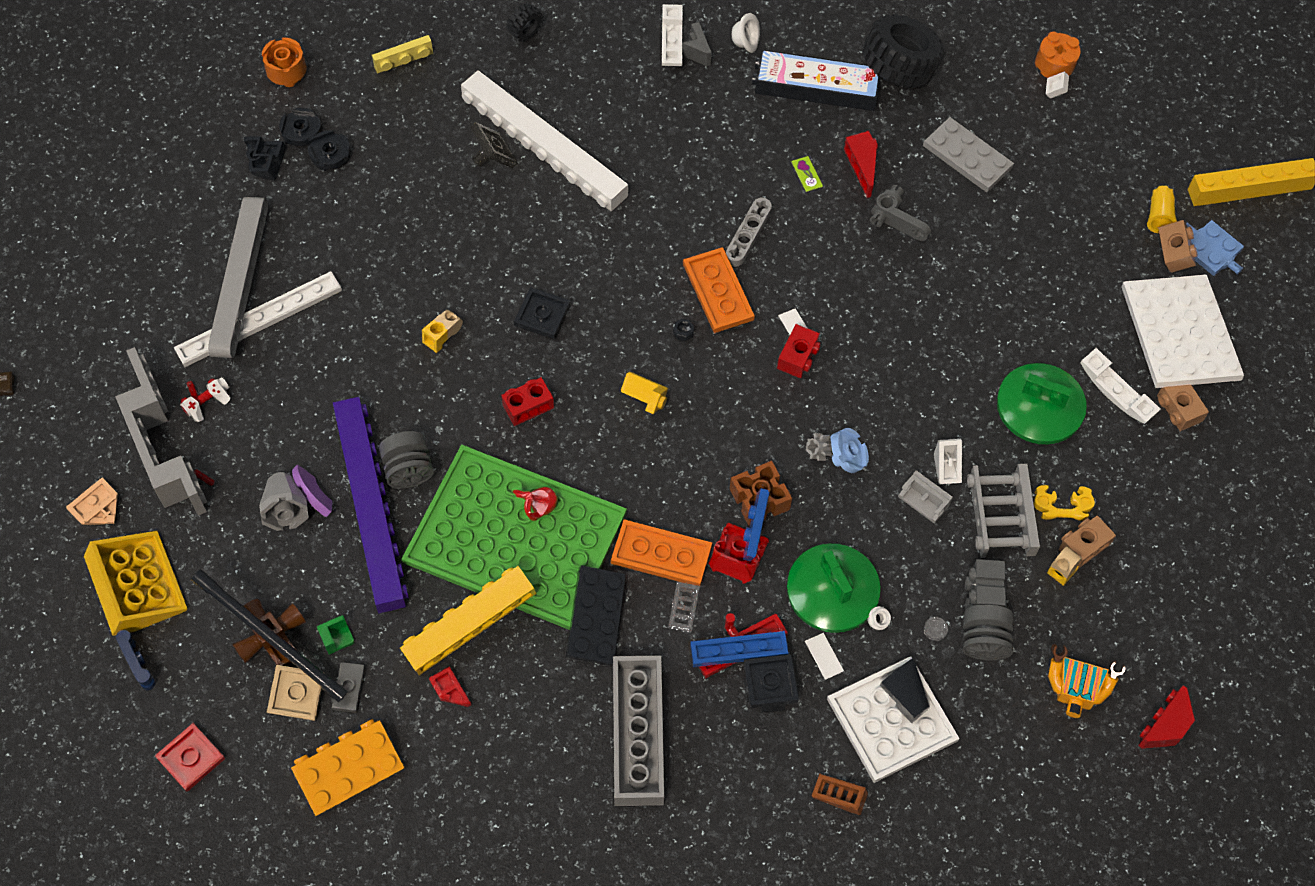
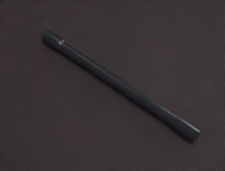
M200 569L194 574L191 580L207 594L212 595L320 685L334 700L339 703L348 693L346 689L334 679L324 674L222 589L203 570Z

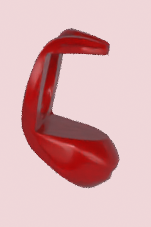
M541 487L531 492L513 490L516 497L526 500L524 510L532 521H536L540 517L551 513L557 505L558 497L549 487Z

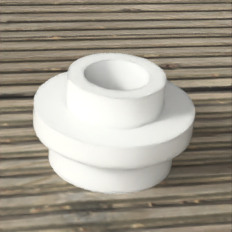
M874 607L869 613L868 623L875 630L885 629L891 621L890 613L884 607ZM877 614L880 616L879 622L876 621Z

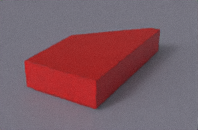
M450 667L429 678L441 701L466 707L471 706V702Z

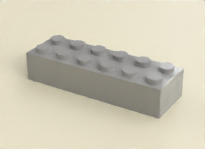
M613 656L614 806L664 805L661 656Z

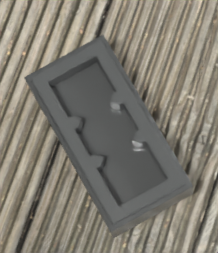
M340 663L337 683L346 689L348 693L339 703L333 699L332 710L357 713L365 672L364 665Z

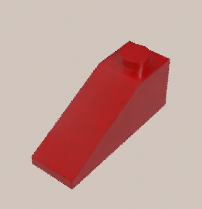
M869 131L846 137L844 151L867 198L871 197L876 150L878 149L877 141L875 138H872Z

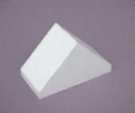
M938 440L934 452L938 483H962V440Z

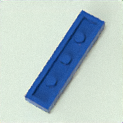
M785 631L690 642L693 667L788 655Z

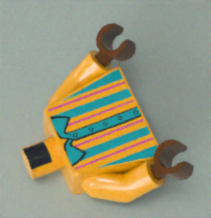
M1054 644L1051 647L1054 658L1051 659L1049 681L1053 691L1057 693V700L1068 704L1066 714L1073 718H1080L1082 708L1090 710L1093 705L1101 704L1111 695L1118 681L1117 676L1125 672V664H1123L1120 671H1115L1113 666L1116 660L1112 661L1110 664L1111 673L1107 674L1108 669L1065 657L1068 651L1064 645L1062 653L1056 654L1057 645Z

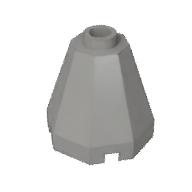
M278 472L269 477L259 505L262 525L276 531L283 530V526L288 525L289 529L297 528L309 518L305 496L297 487L291 475Z

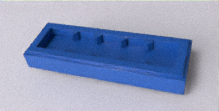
M761 488L757 492L755 505L750 506L748 519H751L750 528L746 527L743 541H746L743 560L751 561L756 557L769 490Z

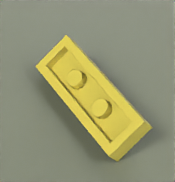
M429 35L373 54L374 68L377 73L427 57L433 54L432 42Z

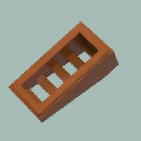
M819 774L812 798L861 815L868 792L865 787ZM828 783L830 785L826 795H824L822 792L825 784ZM835 786L839 787L836 797L833 798L832 795ZM846 790L848 791L846 800L843 801L842 797L844 791ZM854 794H857L855 804L851 803Z

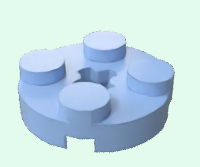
M845 428L832 434L830 439L833 452L832 461L835 466H841L845 471L855 473L862 470L868 464L869 455L865 443L861 444L858 440L861 436L851 428Z

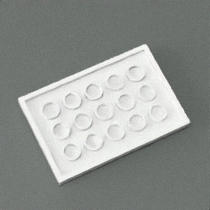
M1207 275L1123 282L1122 290L1155 388L1241 381L1243 379L1244 373Z

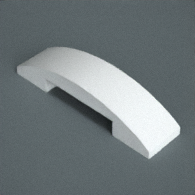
M663 5L662 66H682V5Z
M1097 348L1080 362L1101 392L1134 419L1145 424L1160 410L1145 394L1140 396L1110 368L1112 362Z

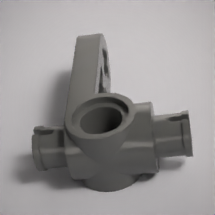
M892 185L891 189L885 190L877 197L876 204L871 210L873 216H871L870 222L873 225L878 221L876 227H881L885 223L916 240L925 241L928 238L931 229L925 222L898 209L902 203L901 196L904 193L900 186L896 191L898 185Z

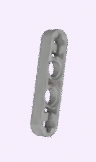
M758 198L753 202L728 246L726 255L731 266L737 267L743 264L769 218L772 205L768 199ZM764 206L765 208H763L760 215H758V208ZM749 221H756L759 225L757 227H750L747 223ZM745 236L750 241L748 243H741L738 239ZM737 248H738V249H739V256H736L735 258H732V255H733V256L735 255V253L737 252Z

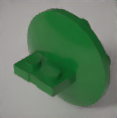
M1033 363L1016 368L1005 377L997 395L998 412L1006 427L1021 439L1036 444H1055L1070 438L1080 428L1086 414V398L1079 383L1066 371L1049 364Z
M822 544L808 549L794 562L788 575L787 594L795 613L811 627L825 632H846L865 623L868 620L870 611L877 607L880 598V580L873 564L859 551L841 544Z

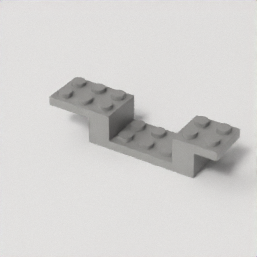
M135 347L126 350L141 386L115 397L151 484L164 508L189 498L198 516L207 512L204 504L208 502L190 462L185 463L182 456L162 464L157 459L158 456L150 442L147 430L167 422L165 413L168 412V409L161 397L160 390L144 355H138Z

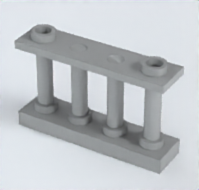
M1018 464L1012 475L979 476L978 465L973 466L971 473L967 475V486L972 490L978 534L975 538L976 550H980L981 558L986 557L989 547L1021 546L1025 548L1026 556H1036L1040 544L1028 465ZM1012 484L1016 486L1017 493L1007 496H982L981 485ZM1015 504L1016 507L1019 506L1020 514L1018 516L985 517L983 505ZM1007 525L1022 527L1023 535L1021 537L988 538L986 526Z

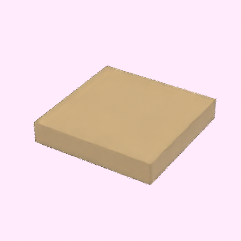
M276 665L267 713L316 721L322 688L299 668Z

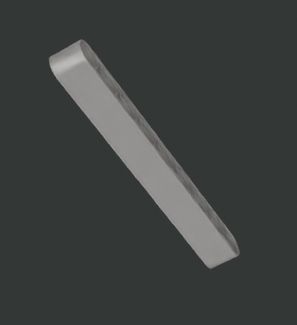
M244 197L242 200L209 339L208 352L210 357L234 358L268 211L266 198Z

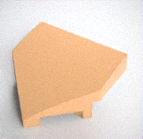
M101 478L66 506V508L82 525L115 524L118 493Z

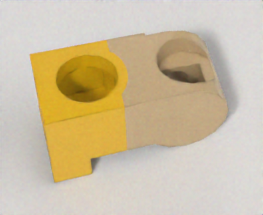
M450 310L444 311L422 329V343L435 353H438L442 349V344L459 331L463 323L462 319Z
M1066 546L1055 561H1053L1047 573L1064 586L1078 570V564L1082 557Z

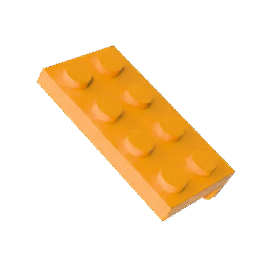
M371 719L360 725L362 730L353 734L352 731H349L338 737L340 742L332 746L328 742L317 748V754L309 758L306 754L294 761L295 766L291 767L315 816L404 769L380 720L374 722Z

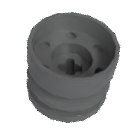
M406 431L396 433L380 443L379 451L382 463L385 465L384 471L387 483L391 487L410 488L418 486L429 480L434 474L430 456L427 455L429 452L425 436L420 432Z
M989 604L971 606L965 609L963 628L967 632L963 635L962 651L964 654L980 660H1001L1010 657L1013 654V636L1010 634L1014 629L1013 612L1005 607Z

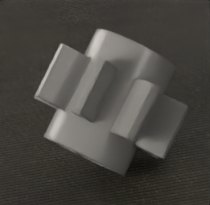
M814 433V438L807 439L806 450L810 454V459L826 461V456H832L829 435Z

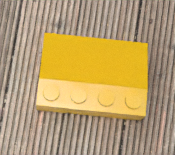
M158 531L90 541L84 558L113 636L117 635L121 630H127L129 633L138 631L187 611V606Z

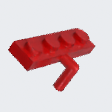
M729 613L726 615L725 629L730 637L785 631V635H788L777 614L741 632H738L734 626V614ZM734 663L700 666L699 669L706 679Z

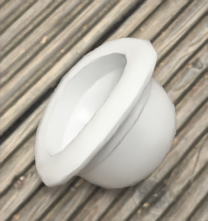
M748 13L733 26L732 40L736 46L745 48L750 53L755 52L759 44L760 25L757 17L752 13Z

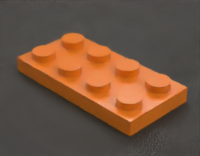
M723 247L683 259L684 268L714 333L754 321V313Z
M623 520L611 558V564L700 587L712 548V542Z

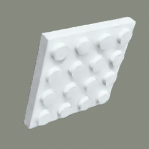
M911 656L827 697L831 708L874 783L959 740L958 735L918 667L917 670L930 708L915 722L911 723L895 707L896 702L880 686L884 679L911 660Z

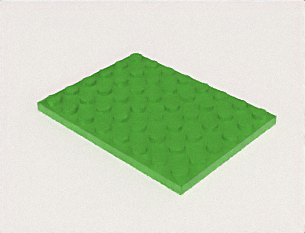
M461 445L401 560L404 564L476 593L481 592L482 587L488 582H495L500 579L502 573L511 567L514 569L519 566L534 587L536 595L516 609L570 630L578 569L580 565L601 569L627 514V509ZM541 487L551 488L558 497L557 505L551 513L540 517L536 521L530 520L525 513L524 503L526 500L516 497L513 493L515 489L531 492Z

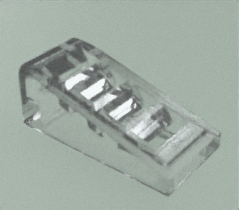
M677 582L668 628L687 632L692 631L700 586ZM680 591L692 593L693 598L681 596L679 593ZM678 600L691 602L692 605L691 607L680 605ZM676 609L690 611V615L676 613ZM679 618L689 621L688 625L676 623L674 620Z

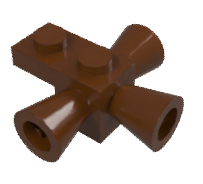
M259 599L251 600L244 605L246 609L295 649L284 632L304 624L306 621L293 603L277 619L270 612L265 613ZM252 630L254 635L232 644L245 664L262 647H264L276 665L288 666L292 663L254 630Z

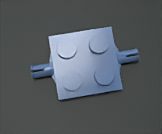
M1212 220L1199 230L1191 226L1194 234V239H1191V243L1195 245L1198 257L1194 258L1199 265L1213 276L1227 267L1237 275L1243 270V267L1234 261L1235 256L1244 248L1241 243Z

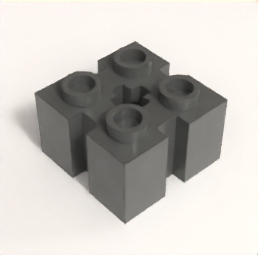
M976 559L973 568L970 567L969 577L966 576L965 590L969 591V598H966L965 609L971 606L987 604L1006 606L1004 587L1005 561Z

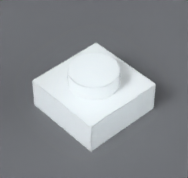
M1065 71L1047 78L1046 95L1049 98L1068 91L1069 75Z

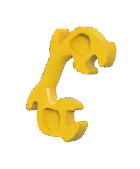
M1041 485L1036 488L1033 505L1037 510L1043 512L1042 519L1048 520L1060 517L1084 521L1089 516V514L1085 513L1090 512L1095 504L1094 498L1091 495L1092 490L1087 487H1079L1077 491L1080 494L1079 496L1076 492L1072 493L1070 501L1072 505L1076 506L1073 509L1052 506L1057 499V494L1055 491L1051 495L1046 493L1049 488L1047 485Z

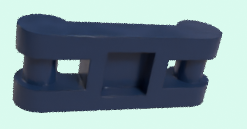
M127 630L119 631L116 635V640L136 680L144 690L153 689L156 683L155 679L148 670L143 668L142 665L146 662L141 652H135L134 650L136 641Z

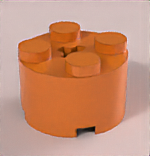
M1050 32L1041 42L1035 58L1036 68L1038 67L1041 74L1047 78L1064 71L1071 75L1080 56L1079 40L1063 33Z
M282 38L280 41H275L274 39L268 42L262 50L267 77L272 82L286 87H293L305 75L307 66L303 51L297 41L291 38Z

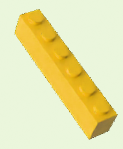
M1310 158L1194 175L1188 187V192L1193 206L1310 190L1315 185V160Z
M519 566L514 569L513 567L507 569L502 573L500 579L495 582H488L477 595L472 594L463 600L461 606L456 609H449L438 622L429 623L423 628L422 633L417 636L413 635L403 642L404 645L400 649L418 675L427 671L536 595L534 587Z

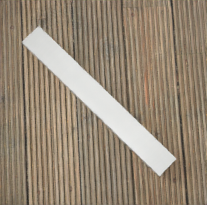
M328 272L244 313L238 341L341 292V286L333 273ZM212 329L174 347L184 367L209 356L208 344Z

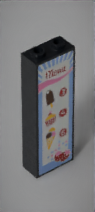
M764 49L761 51V56L756 57L755 69H758V73H753L752 85H756L755 94L875 111L880 75L877 76L874 70L870 69L867 64Z

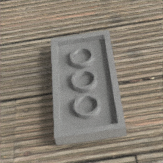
M951 117L938 127L923 143L925 148L985 192H988L1014 165L1012 161Z

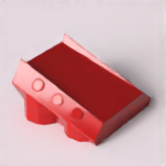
M727 523L719 541L714 546L709 565L713 572H721L741 580L745 584L752 581L769 539L760 535L756 557L751 561L743 560L746 541H743L745 529Z

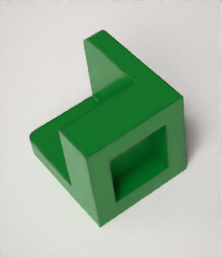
M343 615L316 626L329 655L354 644V639Z

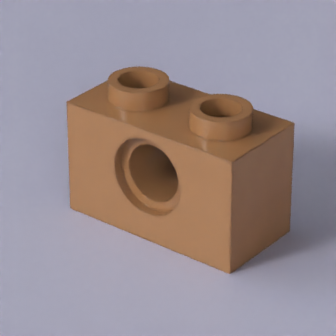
M1184 220L1158 227L1164 260L1169 271L1172 273L1196 266L1194 257H1198L1195 245L1191 243V239H1194L1191 226L1187 227Z
M1192 385L1163 387L1157 395L1160 405L1165 407L1170 415L1171 422L1180 431L1203 422L1209 413Z
M1098 515L1091 520L1089 518L1085 519L1078 526L1079 529L1074 533L1069 531L1061 539L1063 542L1059 548L1060 552L1067 546L1082 557L1078 564L1079 568L1110 546L1116 537L1114 532ZM1081 538L1089 540L1090 543L1083 542Z

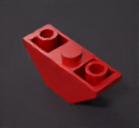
M1183 685L1178 692L1174 689L1165 700L1169 703L1165 709L1160 707L1153 716L1156 722L1152 727L1147 725L1140 734V737L1143 738L1138 745L1140 748L1176 746L1195 721L1187 687Z

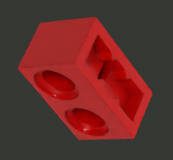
M542 377L536 380H529L523 386L516 389L511 388L501 395L503 407L514 426L554 409L553 397ZM534 394H541L539 397H533ZM514 403H521L519 406H513Z

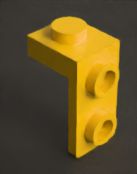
M632 372L626 374L621 392L648 403L645 411L654 414L659 409H663L667 401V397H665L668 391L667 387Z

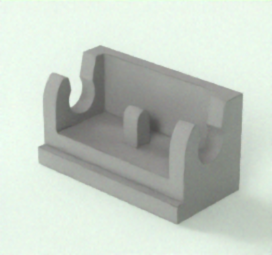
M917 470L903 485V490L898 495L900 499L934 524L950 506L953 498Z

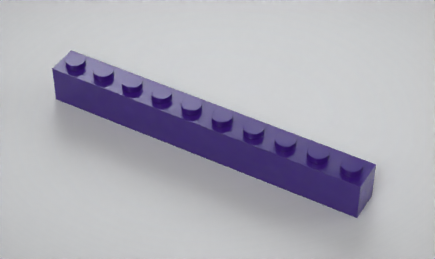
M359 397L333 402L378 614L406 607L404 599L409 597L406 584L401 585L400 578L404 577L401 563L397 564L395 557L399 556L397 543L392 544L391 536H395L392 522L387 523L386 516L390 515L388 502L383 503L382 496H385L386 493L383 482H378L377 476H381L379 462L374 463L373 456H377L375 444L369 441V437L373 436L370 423L366 424L365 418L369 417L366 404L361 405Z

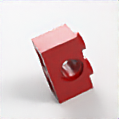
M795 324L778 358L777 369L802 378L804 371L809 372L813 362L811 360L812 355H817L821 343L818 342L820 333Z

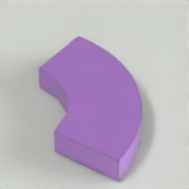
M297 464L292 470L295 484L298 488L302 487L301 490L306 496V500L319 513L327 517L332 512V500L319 488L316 478Z

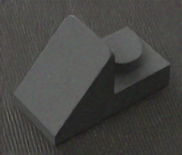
M700 23L691 24L689 41L682 44V56L705 66H710L711 50Z

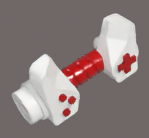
M222 377L216 380L210 379L206 385L207 390L196 398L184 397L181 399L180 406L195 422L204 420L200 405L206 402V400L214 397L224 405L229 402L230 397L226 393L229 386Z

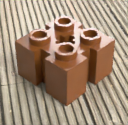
M772 461L755 467V473L752 475L745 471L731 477L729 489L736 503L742 502L741 512L749 527L751 519H748L749 509L751 505H755L757 492L761 488L769 490L764 520H766L767 513L772 512L773 516L790 510L792 497L784 483L778 485L780 475Z

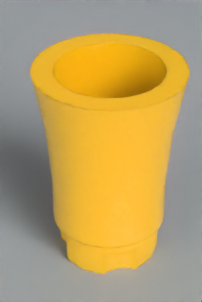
M1158 186L1152 193L1147 227L1154 233H1159L1158 227L1177 222L1174 192L1168 186Z

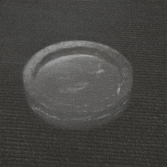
M932 617L926 621L924 632L929 639L938 641L946 636L948 625L942 618Z

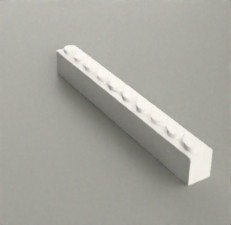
M480 71L475 72L461 84L462 98L466 103H471L477 108L479 113L486 115L496 126L506 130L510 137H515L526 149L536 153L540 160H545L556 172L566 176L570 183H575L586 195L596 199L600 206L612 211L628 197V184Z

